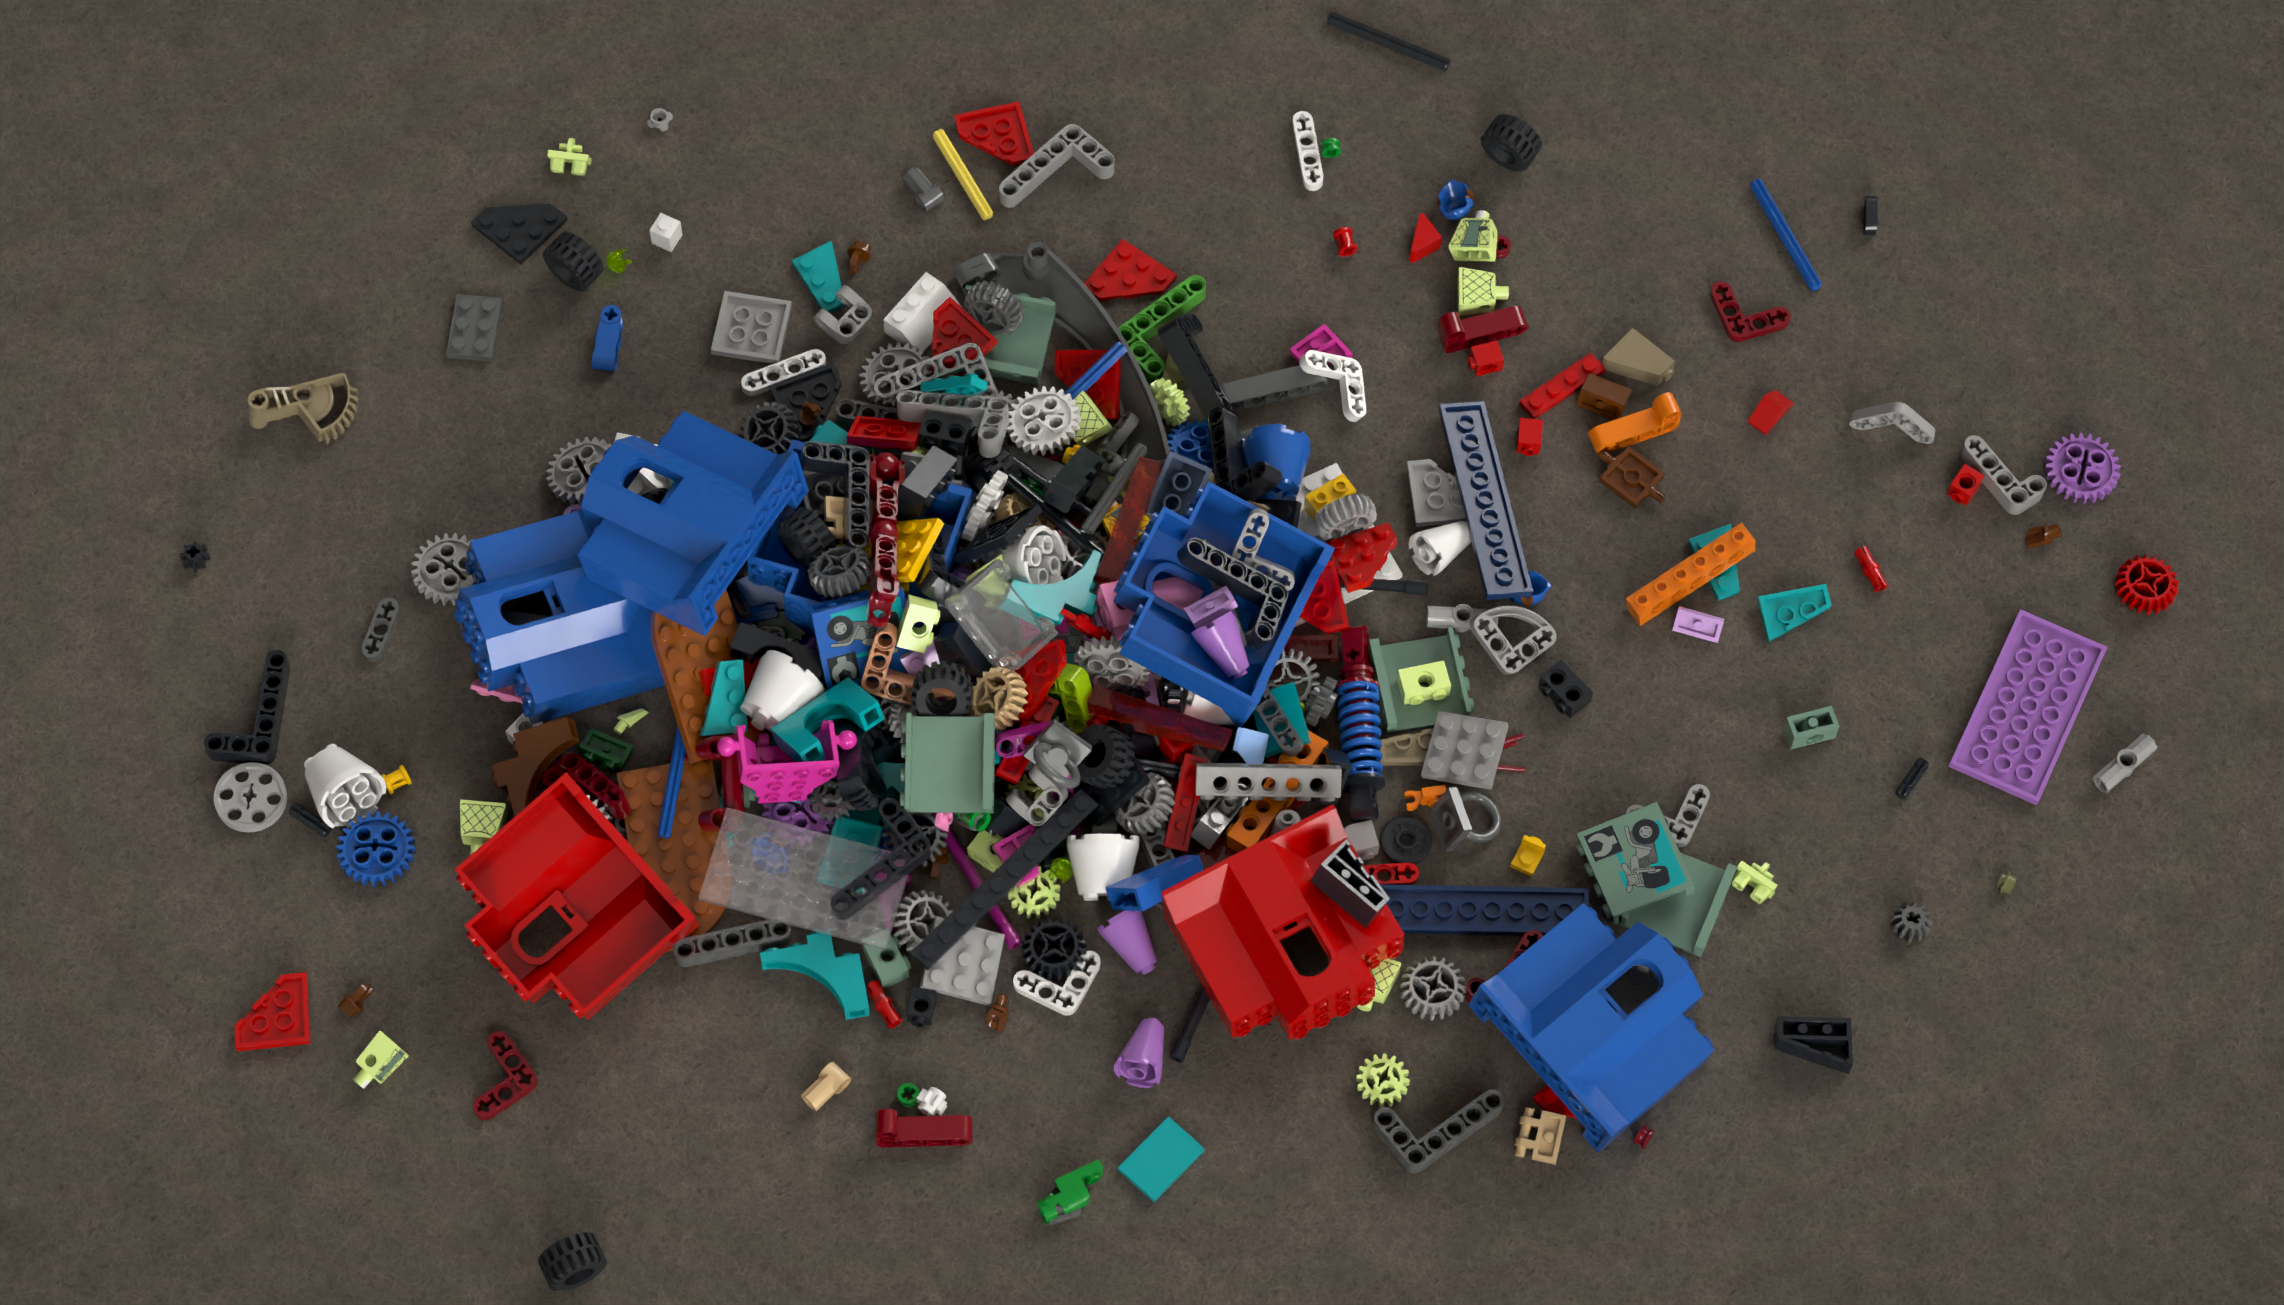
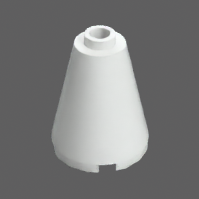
M1458 521L1413 534L1409 539V549L1413 548L1415 555L1412 558L1418 568L1427 575L1432 573L1435 576L1450 564L1471 543L1467 523L1465 521Z

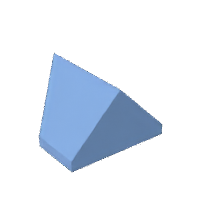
M1238 727L1233 751L1239 753L1246 764H1263L1269 734Z

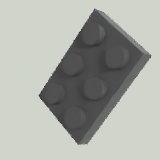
M464 294L456 295L446 350L447 358L493 361L503 303L502 298Z

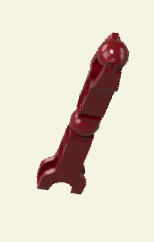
M889 452L880 453L876 456L869 454V496H871L872 527L869 531V538L872 543V555L870 558V586L866 607V620L868 624L875 627L887 626L891 615L892 603L896 601L899 592L896 544L899 539V531L896 527V515L898 512V493L901 484L905 481V462L903 460L899 461L895 455ZM895 479L892 486L882 484V482ZM873 611H883V618H877Z

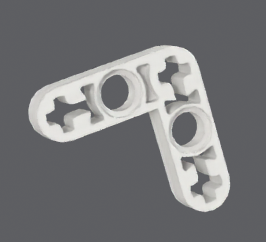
M1309 350L1300 358V367L1306 373L1339 380L1343 413L1349 421L1357 422L1365 416L1366 402L1361 365L1358 361L1314 350ZM1327 361L1333 364L1335 370H1331L1327 366ZM1348 386H1352L1356 390V395L1349 391Z
M1087 951L1086 955H1081L1086 961H1089L1090 958L1094 959L1095 966L1090 965L1086 974L1083 972L1086 962L1084 961L1083 964L1076 962L1080 971L1072 970L1063 987L1030 971L1021 970L1014 975V989L1019 994L1060 1014L1072 1015L1078 1009L1100 969V957L1093 951ZM1028 978V983L1035 987V992L1032 993V986L1027 984L1021 987L1019 979L1024 980ZM1075 978H1082L1085 981V986L1077 989L1071 983ZM1042 988H1049L1053 993L1049 998H1042L1039 995V991ZM1057 993H1060L1059 999L1063 1001L1071 999V1004L1073 1006L1068 1005L1067 1008H1064L1063 1002L1058 999L1056 1000V1003H1053L1056 999Z

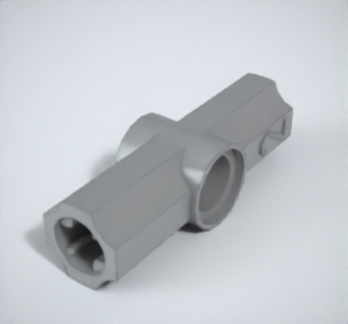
M1459 604L1456 607L1427 606L1426 627H1453V630L1456 632H1466L1471 630L1470 624L1474 617L1490 609L1471 608L1466 604ZM1458 616H1463L1467 620L1462 621L1458 619ZM1498 617L1493 618V621L1498 626ZM1485 621L1480 622L1479 630H1485L1484 627L1487 625Z
M2141 734L2126 749L2119 751L2117 756L2093 777L2092 780L2095 786L2101 792L2108 793L2125 777L2130 776L2135 768L2157 750L2155 741L2149 735ZM2120 761H2126L2130 766H2125Z

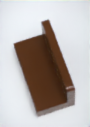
M1589 374L1581 388L1576 406L1616 420L1622 417L1632 390L1599 376Z

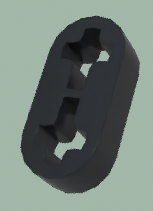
M1866 195L1864 199L1863 235L1875 236L1878 221V197Z

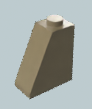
M1632 328L1603 357L1602 365L1605 371L1658 386L1663 380L1667 382L1674 374L1675 360Z

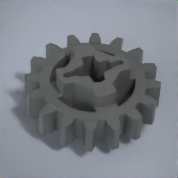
M1327 677L1322 687L1316 685L1305 707L1306 710L1310 711L1306 718V723L1316 727L1321 717L1327 718L1338 697V694L1334 693L1338 681Z
M837 776L817 786V789H814L811 793L813 797L809 799L815 813L821 819L827 817L829 821H832L834 817L840 821L843 814L849 817V810H856L849 804V801L845 800V795L837 784Z

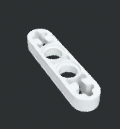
M1300 111L1294 114L1292 127L1304 187L1310 191H1316L1323 185V171L1312 116L1308 112ZM1300 119H1303L1304 122H1306L1305 130L1303 131L1302 125L1299 122ZM1302 138H1309L1312 140V143L1310 145H1302L1300 140ZM1306 157H1313L1316 162L1308 165L1303 160ZM1314 171L1315 183H1312V180H1310V172Z
M813 349L748 373L742 378V391L748 396H755L769 391V386L826 366L825 354L821 350ZM816 357L819 363L815 364L814 361L812 362V358ZM803 361L806 362L808 368L805 369ZM795 364L799 365L801 370L797 373H791L788 368ZM774 372L779 374L780 377L776 381H770L767 379L768 374ZM762 376H763V381H764V384H763V385H762V380L760 381V377H762ZM749 381H752L755 384L754 388H751V386L748 385Z

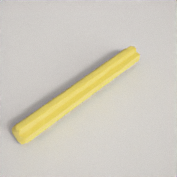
M942 129L935 131L933 139L983 220L992 218L993 211L948 136Z

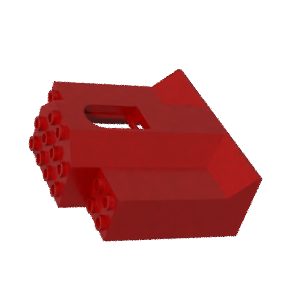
M567 772L454 869L459 874L456 877L457 881L467 892L471 889L475 892L472 898L482 908L478 914L464 925L468 930L465 935L477 948L482 945L484 950L481 953L495 968L500 966L497 971L511 986L517 985L513 989L525 1002L530 1000L534 1004L553 988L563 1000L568 998L571 1001L568 1006L579 1019L583 1016L587 1020L592 1018L673 945L700 927L696 917L640 857ZM552 905L573 930L544 956L539 958L531 957L520 947L519 934ZM564 906L574 915L571 919L562 910Z
M1334 805L1161 892L1164 919L1232 1038L1247 1035L1255 1026L1259 1024L1264 1026L1270 1023L1273 1017L1277 1018L1289 1041L1294 1038H1303L1309 1033V1030L1315 1027L1322 1028L1326 1026L1330 1019L1336 1016L1343 1017L1351 1012L1352 1008L1359 1004L1364 1006L1370 1003L1373 997H1375V979L1370 970L1378 967L1380 962L1387 958L1391 960L1398 957L1404 950V933L1387 904L1372 923L1365 928L1310 881L1319 866L1346 839L1349 841ZM1351 844L1349 848L1352 850V852L1354 853V855L1358 858L1359 856H1358L1357 852L1355 851L1354 847H1353L1352 844ZM1294 921L1297 923V926L1287 931L1283 929V927ZM1309 926L1326 954L1329 964L1322 973L1305 977L1296 971L1280 941Z

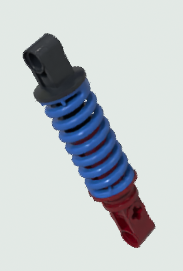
M1366 625L1350 627V629L1342 630L1340 633L1343 651V668L1340 671L1342 681L1338 682L1335 688V692L1338 694L1337 698L1339 699L1337 703L1339 710L1338 721L1340 722L1338 730L1341 734L1339 737L1341 745L1339 751L1346 753L1352 765L1343 791L1350 793V815L1353 823L1378 819L1379 810L1376 792L1383 789L1386 784L1385 778L1380 774L1383 770V764L1379 762L1383 758L1382 752L1379 751L1382 747V742L1378 739L1381 736V729L1378 728L1381 719L1377 716L1380 712V707L1376 704L1380 699V684L1372 679L1373 669L1369 665V634Z

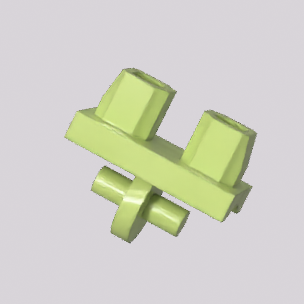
M569 138L568 144L560 143L559 150H566L567 152L548 150L550 169L555 173H564L565 162L573 163L571 171L573 175L584 176L587 165H591L592 159L589 158L588 154L574 153V151L582 152L583 146L575 145V138Z
M1741 861L1737 866L1735 877L1731 884L1739 891H1742L1747 884L1754 887L1755 889L1750 897L1758 904H1761L1767 897L1771 899L1777 887V884L1771 881L1774 875L1767 871L1770 867V864L1767 862L1760 867L1755 862L1752 866H1749Z

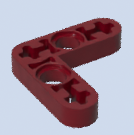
M1721 281L1712 286L1711 300L1730 340L1734 342L1745 341L1785 329L1789 325L1791 315L1786 308L1776 307L1744 317L1729 284ZM1717 290H1721V292H1725V295H1724L1725 302L1722 303V301H1723L1722 295H1721L1720 293L1717 294ZM1725 308H1732L1735 311V315L1727 316L1723 310ZM1776 316L1784 317V320L1781 322L1780 319H1776ZM1757 320L1762 321L1765 327L1757 329L1753 326V322ZM1736 321L1737 329L1742 330L1741 334H1738L1737 331H1734L1735 325L1733 322Z
M502 1031L493 1032L489 1036L488 1047L509 1077L475 1100L473 1110L476 1117L481 1120L493 1118L532 1092L537 1086L535 1072L509 1036ZM496 1039L503 1041L504 1048L506 1049L504 1054L498 1045L495 1046L494 1041ZM509 1057H517L519 1064L514 1068H510L506 1065V1060ZM522 1070L525 1077L530 1078L531 1083L529 1085L522 1083L518 1072ZM501 1090H511V1098L508 1100L500 1099L499 1093ZM492 1096L495 1097L496 1102L499 1104L497 1107L495 1103H492ZM484 1103V1105L486 1106L489 1105V1111L487 1113L483 1110L480 1111L481 1104Z

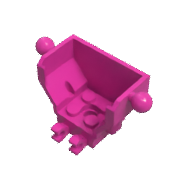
M822 721L819 732L813 734V736L820 741L826 759L823 761L795 762L778 746L769 747L768 734L758 735L759 740H757L756 747L753 741L744 737L746 725H737L734 731V739L730 737L720 739L717 749L723 756H731L736 751L740 782L755 791L758 803L806 801L807 794L812 793L814 788L836 777L839 768L837 745L846 750L851 749L856 745L857 738L849 730L842 731L838 736H835L833 721Z

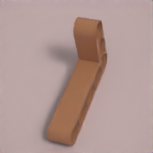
M888 623L886 627H877L863 672L862 688L867 693L912 706L911 694L916 676L888 668L896 644L897 628L891 623ZM888 634L892 638L885 640L880 635ZM881 655L885 660L878 661L874 656ZM870 676H874L878 679V681L871 682L867 678ZM898 683L902 687L899 689H895L891 686V684ZM943 687L934 688L929 692L935 699L944 696L951 700L955 697L951 690ZM969 713L965 714V717H972Z

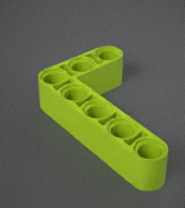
M1067 664L1047 693L1061 695L1068 726L1073 727L1074 733L1077 735L1078 732L1081 733L1082 729L1086 727L1088 719L1097 713V708L1087 671L1081 666Z

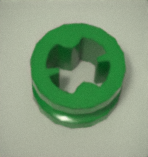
M1328 138L1320 143L1321 155L1323 157L1332 158L1341 154L1340 141L1338 139Z
M912 1083L901 1085L897 1092L899 1103L908 1108L917 1104V1096L919 1095L917 1086ZM910 1090V1093H912L913 1091V1099L907 1100V1097L903 1099L902 1097L905 1096L904 1092Z

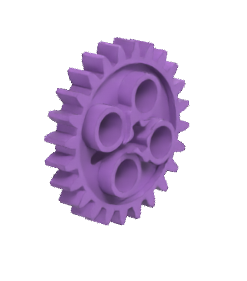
M2071 433L2068 440L2063 436L2060 443L2056 441L2053 448L2049 449V456L2045 459L2047 464L2044 471L2048 472L2046 480H2052L2050 487L2057 486L2058 490L2056 493L2064 492V499L2072 496L2073 503H2076L2078 498H2081L2083 504L2086 503L2087 498L2092 503H2095L2097 497L2103 500L2105 494L2110 495L2112 488L2115 489L2118 483L2117 481L2120 477L2118 472L2121 465L2117 464L2119 457H2112L2115 450L2106 449L2109 444L2108 442L2101 445L2100 437L2094 441L2092 440V434H2089L2086 439L2082 433L2079 434L2078 438H2075ZM2086 451L2088 456L2084 466V474L2081 479V485H2078L2077 481L2081 470V463ZM2092 459H2096L2100 463H2095ZM2065 473H2069L2073 477H2068L2065 475ZM2087 479H2092L2096 483H2091Z
M811 793L807 794L806 801H801V803L791 802L793 805L788 802L763 804L765 812L762 813L768 833L775 834L784 839L786 845L790 842L792 849H795L797 844H800L803 849L806 843L811 844L823 835L831 836L829 829H833L836 817L832 821H829L827 817L821 819L812 808L813 805L809 801L813 797ZM785 812L788 813V814L785 815V816H780L782 813H785Z

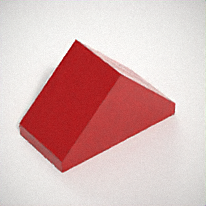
M1423 213L1419 214L1409 262L1412 263L1441 247V235Z
M1776 390L1769 392L1763 396L1749 418L1748 423L1764 435H1767L1794 403Z

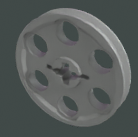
M250 762L232 767L222 775L214 790V805L220 819L230 828L240 832H256L268 828L280 818L287 803V791L281 776L273 768L261 763ZM241 772L249 775L245 782L236 781V776ZM263 775H271L273 777L272 781L267 785L259 782ZM225 790L233 792V796L229 800H222L220 795ZM253 790V794L256 798H252L248 805L246 797H248L251 791ZM272 795H279L281 800L278 804L271 805L268 803V798ZM238 810L242 815L238 820H230L228 818L230 812ZM264 813L265 819L262 822L256 823L252 820L254 814Z

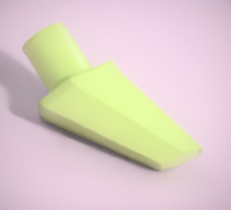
M641 708L617 717L619 722L613 730L621 735L626 727L630 728L649 712Z

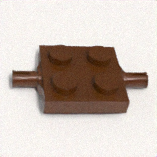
M1628 446L1622 454L1615 458L1605 450L1599 454L1598 458L1608 464V468L1601 475L1599 482L1631 506L1636 508L1649 496L1659 502V504L1665 500L1666 495L1656 489L1657 484L1664 478L1665 473Z

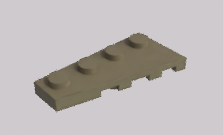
M1430 728L1412 735L1408 733L1382 739V747L1379 751L1382 752L1383 758L1380 763L1383 766H1423L1433 730Z

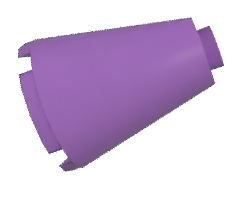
M1232 610L1191 632L1197 643L1228 678L1233 676L1234 679H1237L1248 673L1246 668L1249 667V662L1236 616Z
M1125 910L1109 919V925L1104 927L1102 924L1097 928L1099 934L1136 974L1141 972L1145 975L1155 969L1154 964L1157 962V958L1142 911Z
M1143 1019L1115 1060L1113 1069L1115 1074L1119 1078L1121 1075L1127 1078L1126 1083L1130 1085L1150 1088L1153 1087V1083H1160L1163 1064L1164 1026L1158 1019Z

